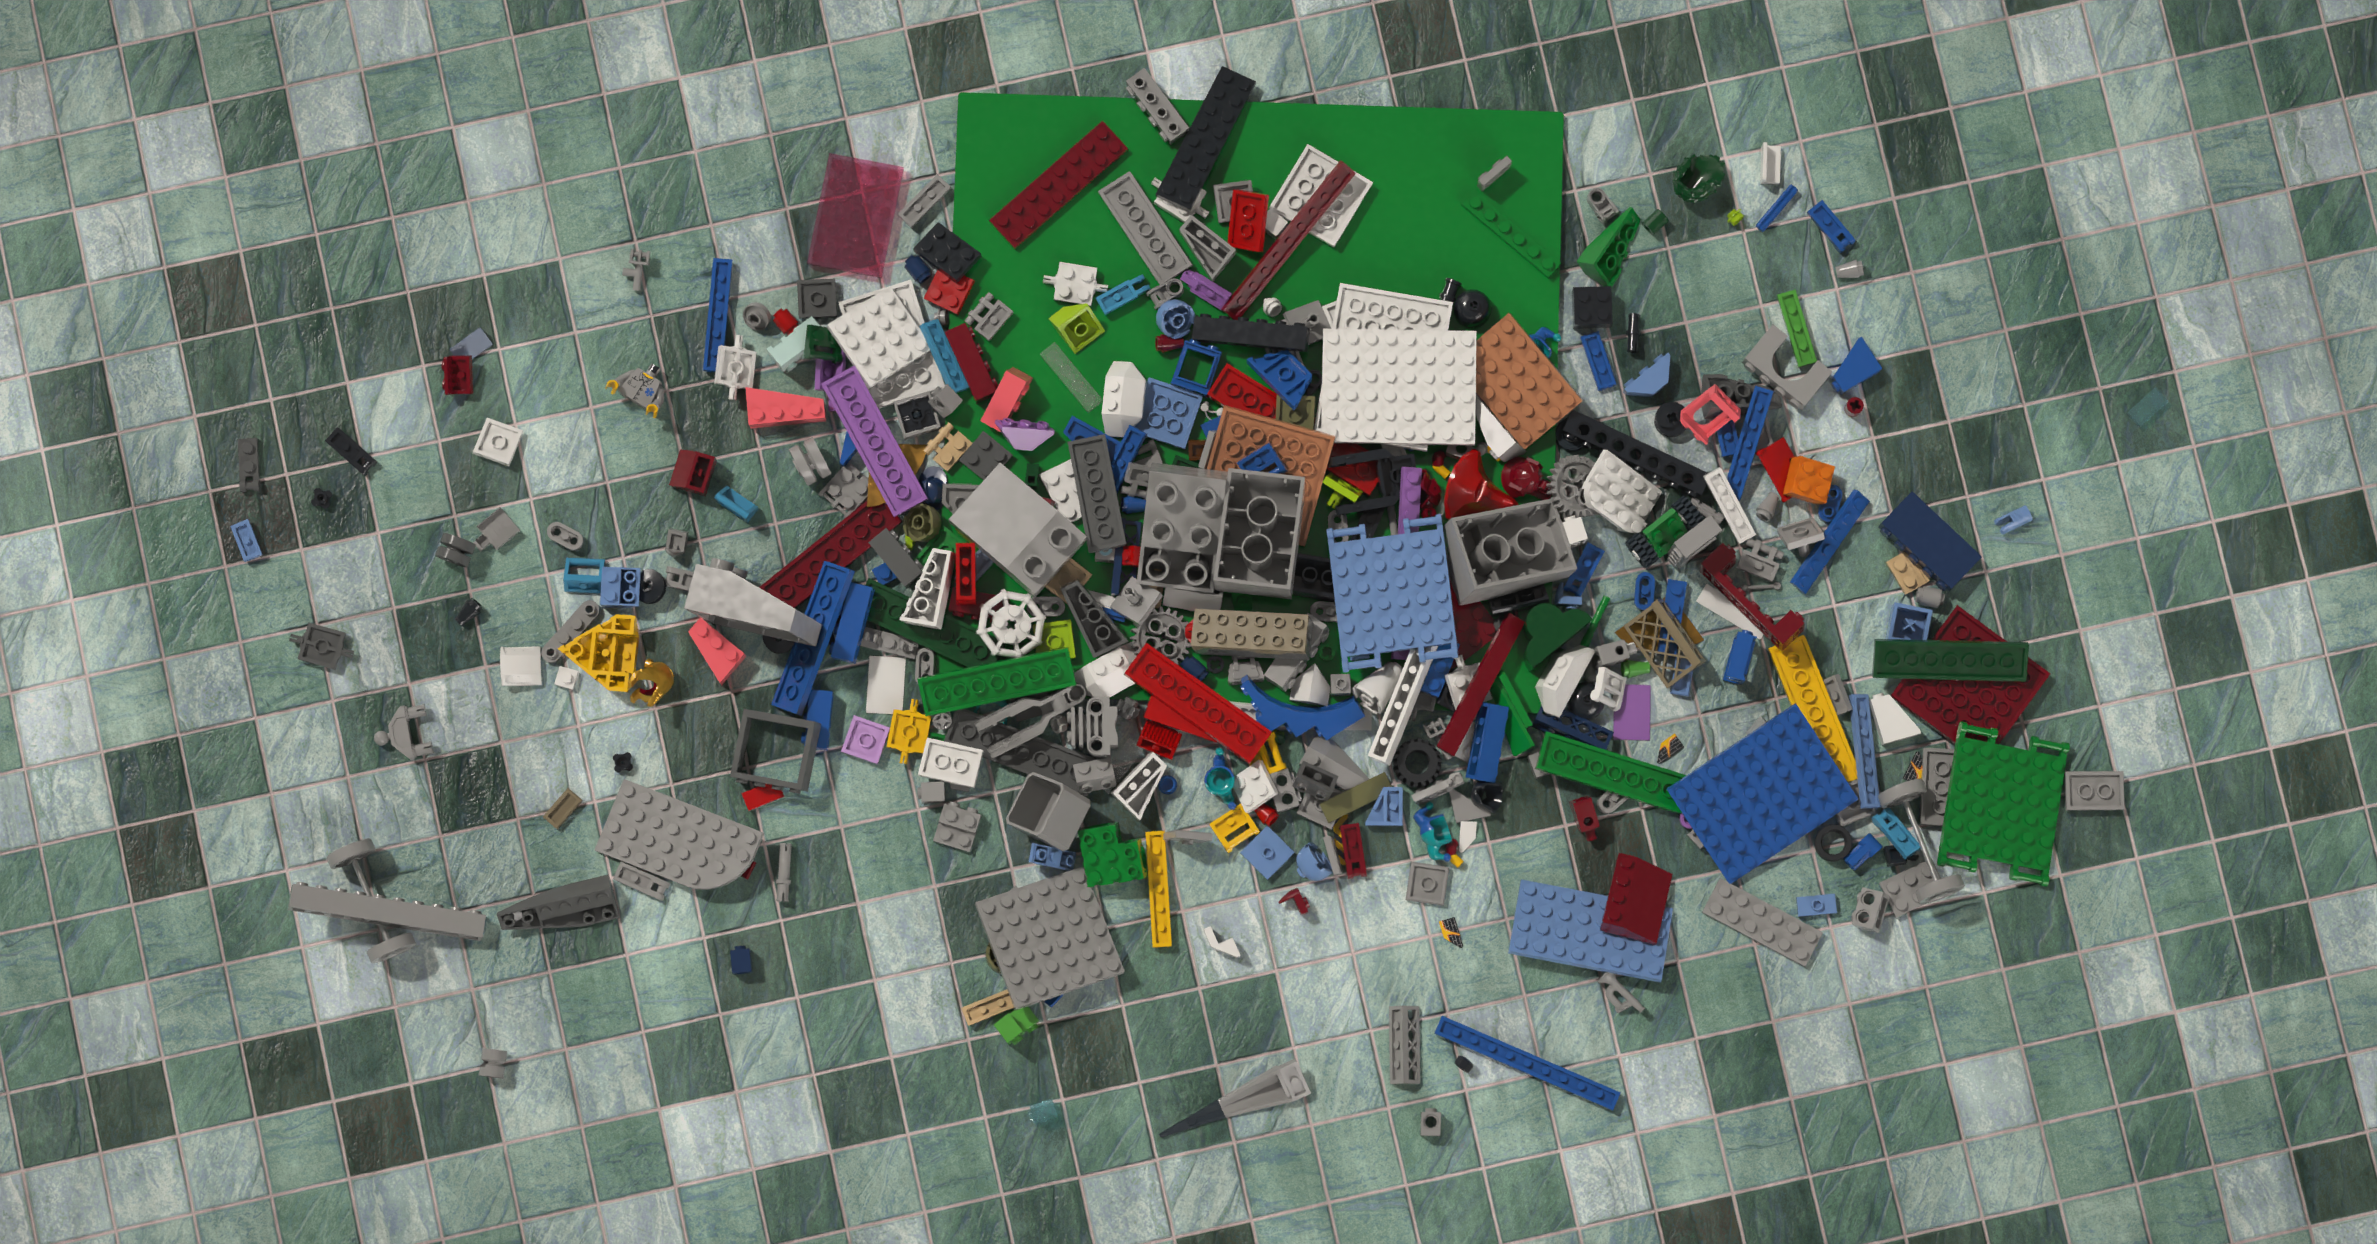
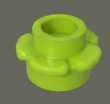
M1733 209L1727 215V223H1731L1733 226L1737 225L1744 217L1741 209Z

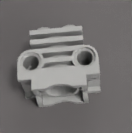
M1110 697L1091 698L1087 702L1086 714H1083V707H1079V714H1076L1075 707H1071V712H1067L1068 726H1071V731H1067L1068 745L1072 746V750H1076V743H1079L1080 750H1084V743H1087L1089 755L1095 759L1111 757V749H1118V735L1116 732L1118 710L1117 706H1110ZM1095 705H1098L1102 708L1097 713L1091 710L1092 707ZM1097 743L1102 746L1099 751L1092 749V746Z

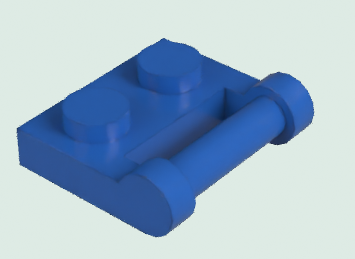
M1270 442L1237 462L1242 470L1259 472L1275 462L1277 467L1268 473L1284 474L1288 472L1286 465L1282 462Z

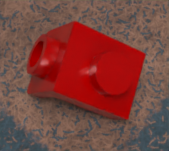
M1123 546L1122 565L1139 567L1141 547Z

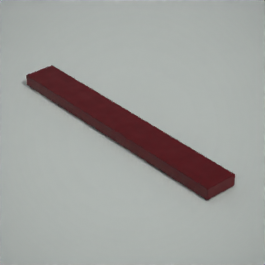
M1507 613L1436 746L1450 756H1455L1525 623L1513 614Z

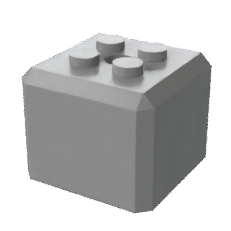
M1032 772L1027 775L1006 817V822L1034 840L1061 851H1066L1070 848L1091 806L1090 800L1063 783Z

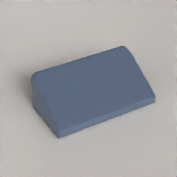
M480 327L449 350L453 355H472V359H474L493 344Z

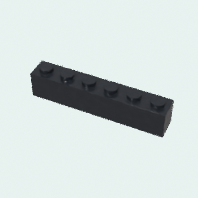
M1200 314V317L1195 316L1192 339L1199 342L1308 352L1310 329L1304 323L1286 325L1287 322L1275 321V324L1268 323V320L1257 319L1256 322L1249 321V318L1238 317V320H1231L1229 316L1222 315L1219 318H1211L1212 315Z

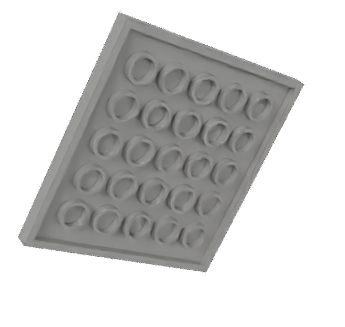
M1084 866L975 902L977 912L1015 1011L1124 974L1125 972L1093 888L1087 887V876L1085 875Z

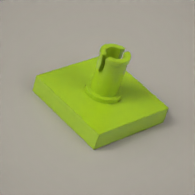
M1331 472L1322 482L1334 489L1332 496L1327 501V505L1331 506L1335 500L1332 506L1334 509L1336 505H1340L1344 496L1356 502L1363 494L1362 491L1355 489L1347 482L1334 476Z

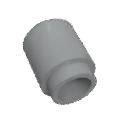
M1923 586V588L1918 587L1915 602H1919L1920 605L1938 608L1939 605H1943L1945 594H1942L1941 589Z

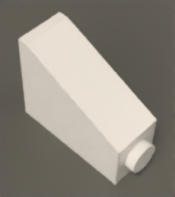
M1883 693L1872 696L1873 699L1869 701L1882 746L1921 734L1920 729L1890 695L1884 696Z

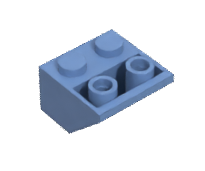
M602 567L600 605L603 608L621 609L639 607L641 568Z

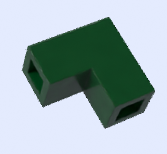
M1027 463L1025 484L1031 489L1037 490L1039 464Z

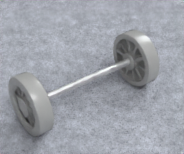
M1914 779L1883 791L1878 795V799L1882 808H1891L1904 804L1933 878V882L1922 886L1915 892L1919 903L1926 904L1948 897L1962 890L1965 885L1959 874L1941 879L1937 875L1909 804V801L1922 796L1927 791L1923 779Z
M366 838L350 843L327 856V861L332 869L353 864L366 896H372L358 863L359 860L375 852L376 848L372 839ZM379 925L385 941L370 948L367 951V955L371 963L382 962L408 951L416 945L412 933H405L390 939L386 927Z

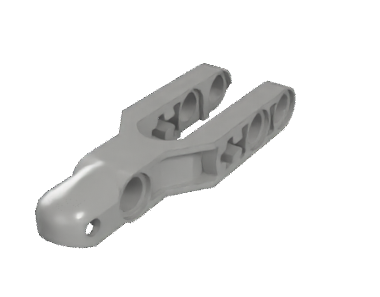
M1076 683L1075 686L1057 690L1041 699L1023 697L978 720L974 725L979 732L991 725L995 726L1000 720L1008 716L1012 717L1032 706L1041 708L1042 717L1040 721L997 742L987 749L991 758H994L1042 734L1050 718L1081 703L1086 697V690L1081 684Z

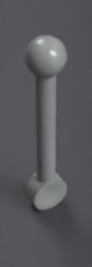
M1779 582L1754 586L1743 584L1741 589L1744 592L1752 589L1766 588L1778 590L1781 584Z

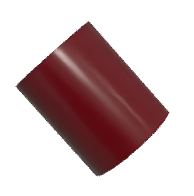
M1858 397L1850 398L1844 407L1846 415L1857 417L1863 410V401Z

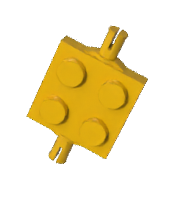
M911 699L909 710H893L887 748L897 749L901 752L899 762L903 764V760L904 764H907L909 753L923 754L929 735L932 716H925L917 711L919 703L917 699Z

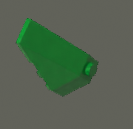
M1632 207L1623 212L1592 241L1576 261L1587 276L1602 286L1612 287L1621 274V263L1623 258H1627V247L1629 242L1633 241L1641 220Z

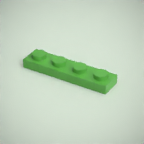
M1796 289L1777 294L1798 368L1815 364L1817 359Z

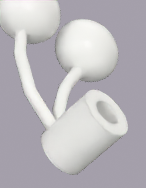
M1207 401L1202 403L1201 410L1205 411L1206 417L1209 420L1212 419L1207 415V411L1217 413V416L1222 415L1223 407L1217 411L1208 410L1210 404Z

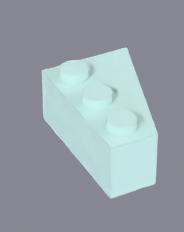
M812 316L794 328L790 335L787 337L783 336L780 339L781 342L774 348L770 346L766 349L771 359L783 373L793 370L797 366L796 362L801 358L803 360L806 359L804 357L807 325L820 326Z

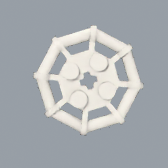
M1002 589L985 604H981L979 625L976 633L980 635L990 649L991 655L1010 658L1021 657L1043 643L1041 640L1046 615H1043L1029 593L1022 594ZM1008 599L1022 601L1020 606L1009 605ZM1003 601L1004 606L995 612L991 609ZM1026 604L1035 615L1034 618H1030L1024 610ZM988 614L992 616L990 628H986ZM1008 620L1014 621L1016 623L1014 625V630L1012 628L1008 629L1006 627L1008 625ZM1037 621L1035 636L1029 634L1031 622ZM992 631V633L998 640L996 645L992 641L990 636L987 634V632ZM1025 638L1031 640V642L1019 649L1018 643ZM1002 643L1013 645L1014 650L1003 649L1000 646Z

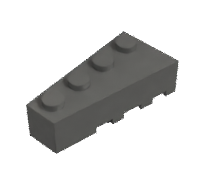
M1079 579L1060 587L1093 658L1129 642L1128 638Z

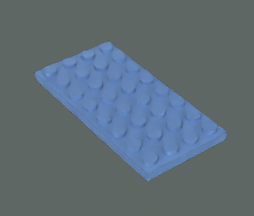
M1521 879L1508 954L1661 983L1673 908L1665 907L1657 944L1654 945L1600 931L1608 897L1606 895Z

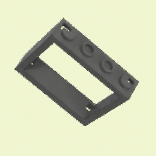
M744 709L730 777L736 778V782L743 784L752 781L754 786L765 787V784L772 785L771 789L783 791V787L790 788L789 792L792 793L808 792L821 723ZM752 719L808 729L797 783L742 773Z

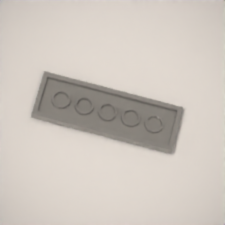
M1130 171L1098 191V194L1159 285L1175 278L1186 269L1192 267L1191 262Z
M1719 878L1702 911L1703 914L1803 967L1806 966L1823 932L1729 884Z

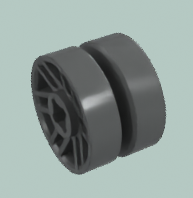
M443 533L440 543L447 547L438 546L435 556L452 564L468 568L471 558L465 555V553L473 554L476 544L463 538Z

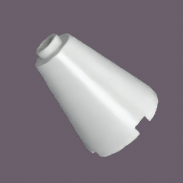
M1388 662L1352 688L1354 697L1356 699L1359 697L1362 700L1360 704L1374 714H1381L1394 692L1403 670L1402 667L1396 662Z

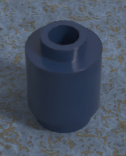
M912 255L905 261L906 265L904 268L915 282L918 281L919 284H922L931 277L932 274L929 272V267L919 255L916 257Z
M1194 656L1191 658L1186 657L1180 664L1184 670L1201 682L1209 674L1206 671L1207 668Z

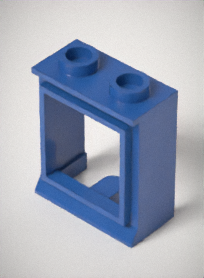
M1190 339V341L1185 340L1171 385L1201 393L1203 397L1207 398L1206 395L1211 388L1222 352L1215 346L1208 345V347L1200 345L1201 342L1193 339ZM1187 349L1215 357L1206 385L1178 377Z
M1742 630V632L1738 631L1734 636L1723 681L1742 685L1745 682V676L1747 675L1757 636H1753V632Z

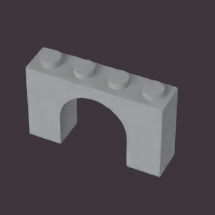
M1772 325L1742 363L1747 371L1757 374L1761 382L1772 386L1776 394L1787 398L1791 406L1802 410L1829 378L1832 371L1817 360L1801 379L1790 381L1781 378L1773 368L1772 359L1774 353L1788 336L1775 325Z
M1709 515L1673 543L1667 553L1669 556L1667 559L1673 567L1677 566L1678 569L1715 542L1716 536L1722 531L1721 527Z

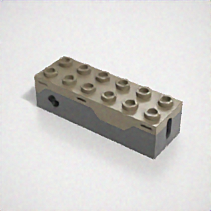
M1195 609L1194 619L1185 627V637L1196 654L1310 660L1313 622L1307 614Z

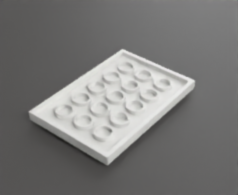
M908 280L890 286L919 327L925 323L912 281ZM888 287L838 302L842 315ZM931 351L869 389L866 385L878 409L893 405L894 401L927 391L931 393L938 386L940 388L945 386Z

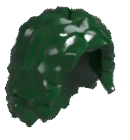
M1694 154L1689 158L1685 157L1684 161L1673 172L1674 180L1672 183L1675 194L1690 203H1697L1708 199L1711 194L1717 193V188L1721 186L1726 175L1724 172L1725 162L1720 161V157H1717V155H1700L1696 157Z

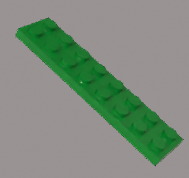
M1068 647L917 679L925 716L1076 685Z
M1545 732L1535 767L1536 770L1682 814L1666 789L1686 775L1557 734Z

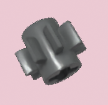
M1126 697L1125 700L1120 699L1117 704V709H1119L1118 715L1127 720H1131L1132 716L1137 718L1140 712V708L1137 707L1139 702L1130 697Z

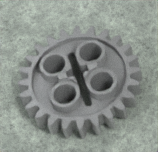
M1571 455L1559 459L1560 462L1554 463L1555 468L1550 469L1553 475L1547 476L1551 483L1546 484V486L1551 487L1547 494H1552L1553 497L1550 501L1556 502L1554 508L1560 507L1559 512H1565L1566 516L1575 515V517H1583L1586 514H1591L1594 509L1588 508L1584 504L1586 501L1582 486L1585 477L1587 478L1594 466H1591L1592 460H1586L1585 456L1579 457V455Z
M1162 607L1158 608V612L1154 608L1141 626L1133 623L1137 628L1130 630L1135 634V636L1130 637V640L1135 641L1131 647L1137 648L1134 655L1139 654L1146 641L1150 640L1153 642V648L1178 665V660H1184L1182 654L1187 655L1189 653L1185 648L1191 647V644L1187 642L1185 637V626L1188 622L1182 623L1183 615L1177 618V611L1170 614V608H1167L1165 612ZM1151 622H1155L1158 625L1157 631L1151 629ZM1169 627L1175 628V636L1169 634ZM1147 632L1153 636H1159L1162 634V638L1176 640L1177 644L1168 640L1160 642V638L1152 636L1149 637L1146 636L1145 633ZM1165 645L1171 647L1172 652L1170 655L1165 653Z

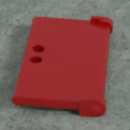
M1782 437L1755 453L1761 460L1781 497V501L1784 503L1792 498L1783 495L1791 463L1790 458L1795 456L1786 439Z

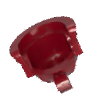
M1515 457L1509 460L1502 469V486L1506 493L1513 498L1525 496V494H1535L1538 491L1546 495L1550 490L1546 486L1548 483L1543 481V466L1540 462L1529 457Z
M1422 469L1420 484L1421 517L1427 518L1429 515L1434 517L1436 515L1434 508L1440 503L1442 492L1435 478L1431 479L1426 469Z

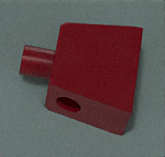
M1586 795L1568 801L1578 831L1585 833L1587 842L1598 839L1595 828L1600 827L1592 798ZM1589 817V823L1584 824V819Z

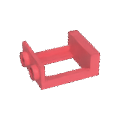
M1714 384L1681 410L1680 422L1685 428H1689L1698 441H1702L1707 445L1708 438L1731 419L1734 422L1740 419L1741 409ZM1710 400L1723 411L1711 422L1704 425L1698 424L1693 417L1694 413Z

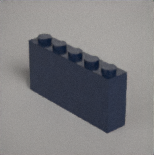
M1913 491L1878 526L1880 533L1884 537L1890 538L1899 551H1904L1913 564L1916 565L1918 563L1922 567L1924 575L1928 578H1933L1936 581L1937 587L1947 593L1982 558L1976 550Z

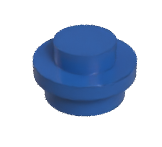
M1165 775L1161 777L1158 788L1163 794H1172L1177 788V781L1174 777Z

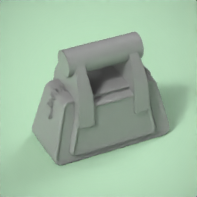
M1232 656L1233 664H1230L1228 670V685L1242 684L1241 678L1246 675L1254 683L1264 681L1263 669L1260 663L1255 661V657ZM1250 658V662L1238 663L1240 659Z

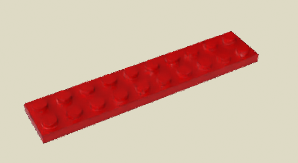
M1226 363L1206 396L1223 407L1227 405L1276 419V400L1278 394ZM1333 443L1330 458L1366 452L1368 450L1356 443ZM1376 461L1328 468L1327 465L1326 471L1333 473L1334 476L1347 482L1355 489L1362 491L1368 497L1378 483Z

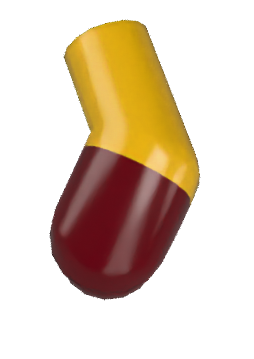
M1438 450L1432 456V467L1441 477L1446 479L1451 472L1444 466L1445 453L1442 450Z
M1452 839V842L1445 844V854L1451 855L1450 862L1458 868L1464 861L1456 854L1457 846L1459 845L1458 841Z

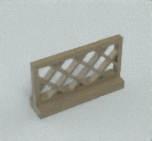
M1657 599L1651 606L1624 625L1666 688H1670L1695 668L1706 662L1663 599ZM1652 610L1657 615L1656 623L1647 622V615ZM1636 622L1643 623L1641 634L1634 633L1631 628ZM1646 624L1655 626L1654 637L1645 635ZM1659 626L1667 629V639L1658 637ZM1644 638L1653 639L1652 650L1646 649L1643 646ZM1657 640L1666 641L1665 652L1655 651ZM1670 642L1676 643L1679 646L1678 654L1668 653ZM1655 653L1664 655L1663 666L1655 663ZM1668 655L1677 657L1676 668L1666 666ZM1681 658L1688 659L1692 666L1686 670L1679 669ZM1666 669L1675 670L1674 679L1670 682L1665 677Z

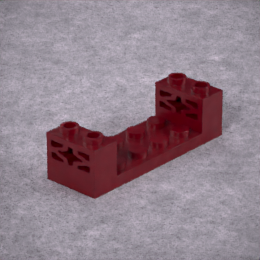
M1722 543L1701 563L1700 573L1782 652L1804 631V618L1797 611L1794 613L1790 610L1774 625V621L1769 615L1766 614L1764 616L1759 611L1761 608L1754 601L1750 602L1746 598L1747 594L1740 587L1736 588L1732 584L1733 580L1726 574L1736 563V552L1730 545L1726 546Z

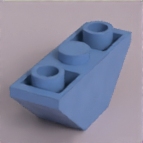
M1667 353L1664 356L1660 354L1653 360L1654 365L1650 368L1648 366L1644 367L1639 372L1640 376L1637 379L1631 378L1624 384L1626 388L1623 390V393L1625 395L1653 397L1668 383L1670 354Z
M1032 843L1029 863L1070 871L1074 868L1076 852L1061 851L1054 847Z

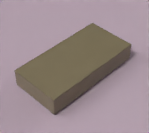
M567 788L544 814L543 818L558 830L583 800Z

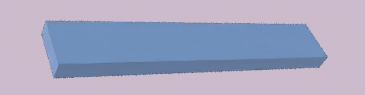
M1869 694L1849 695V701L1853 710L1850 711L1860 807L1861 809L1881 808L1878 799L1879 787Z

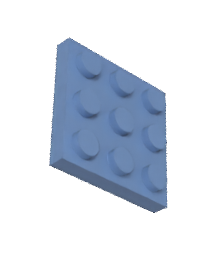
M1149 377L1145 390L1143 418L1135 427L1147 433V438L1185 450L1203 395Z

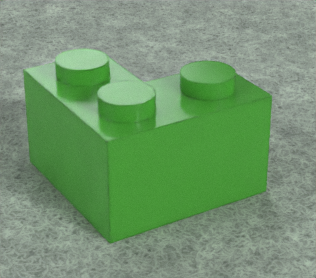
M1027 1006L1006 1014L993 1025L1008 1045L1011 1043L1016 1045L1023 1039L1022 1035L1028 1031L1030 1034L1038 1028L1037 1023L1040 1021Z

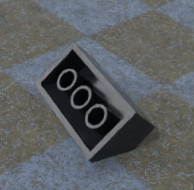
M1298 553L1292 595L1335 602L1330 559Z

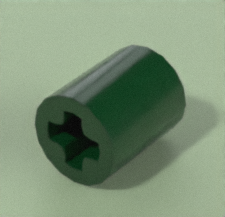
M1657 209L1642 222V225L1651 235H1654L1669 220L1661 210Z

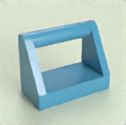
M728 486L720 490L714 497L718 504L746 523H749L759 509L758 506Z
M567 557L563 578L564 592L601 593L602 567H605V559ZM570 566L600 567L599 576L570 574Z

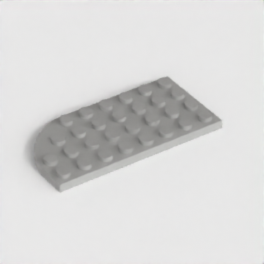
M624 779L597 842L595 851L689 888L709 890L733 882L750 867L764 833Z

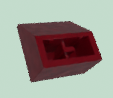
M680 449L669 486L706 497L717 462L716 458L697 451Z

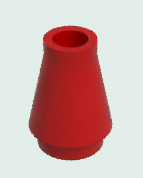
M1265 803L1254 810L1263 825L1266 824L1268 827L1279 817L1276 813L1277 810Z

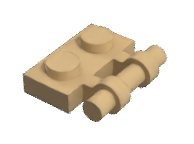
M949 422L944 428L941 427L939 429L938 435L933 440L930 439L927 443L928 446L923 450L928 456L934 450L937 455L933 458V461L947 473L973 444L959 431L952 436L950 431L954 426ZM946 438L949 442L941 449L938 445Z

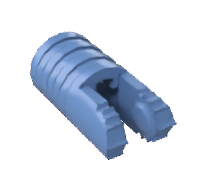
M2024 505L1995 519L1994 522L1997 526H2000L2010 521V523L2000 529L2001 534H2006L2033 519L2029 509Z

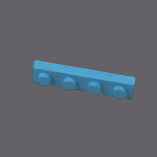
M935 319L920 325L919 327L945 384H948L955 393L968 389V383L939 320Z

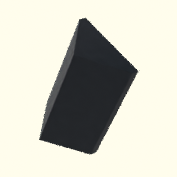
M1544 584L1488 600L1492 617L1529 610L1539 604L1549 603V597Z

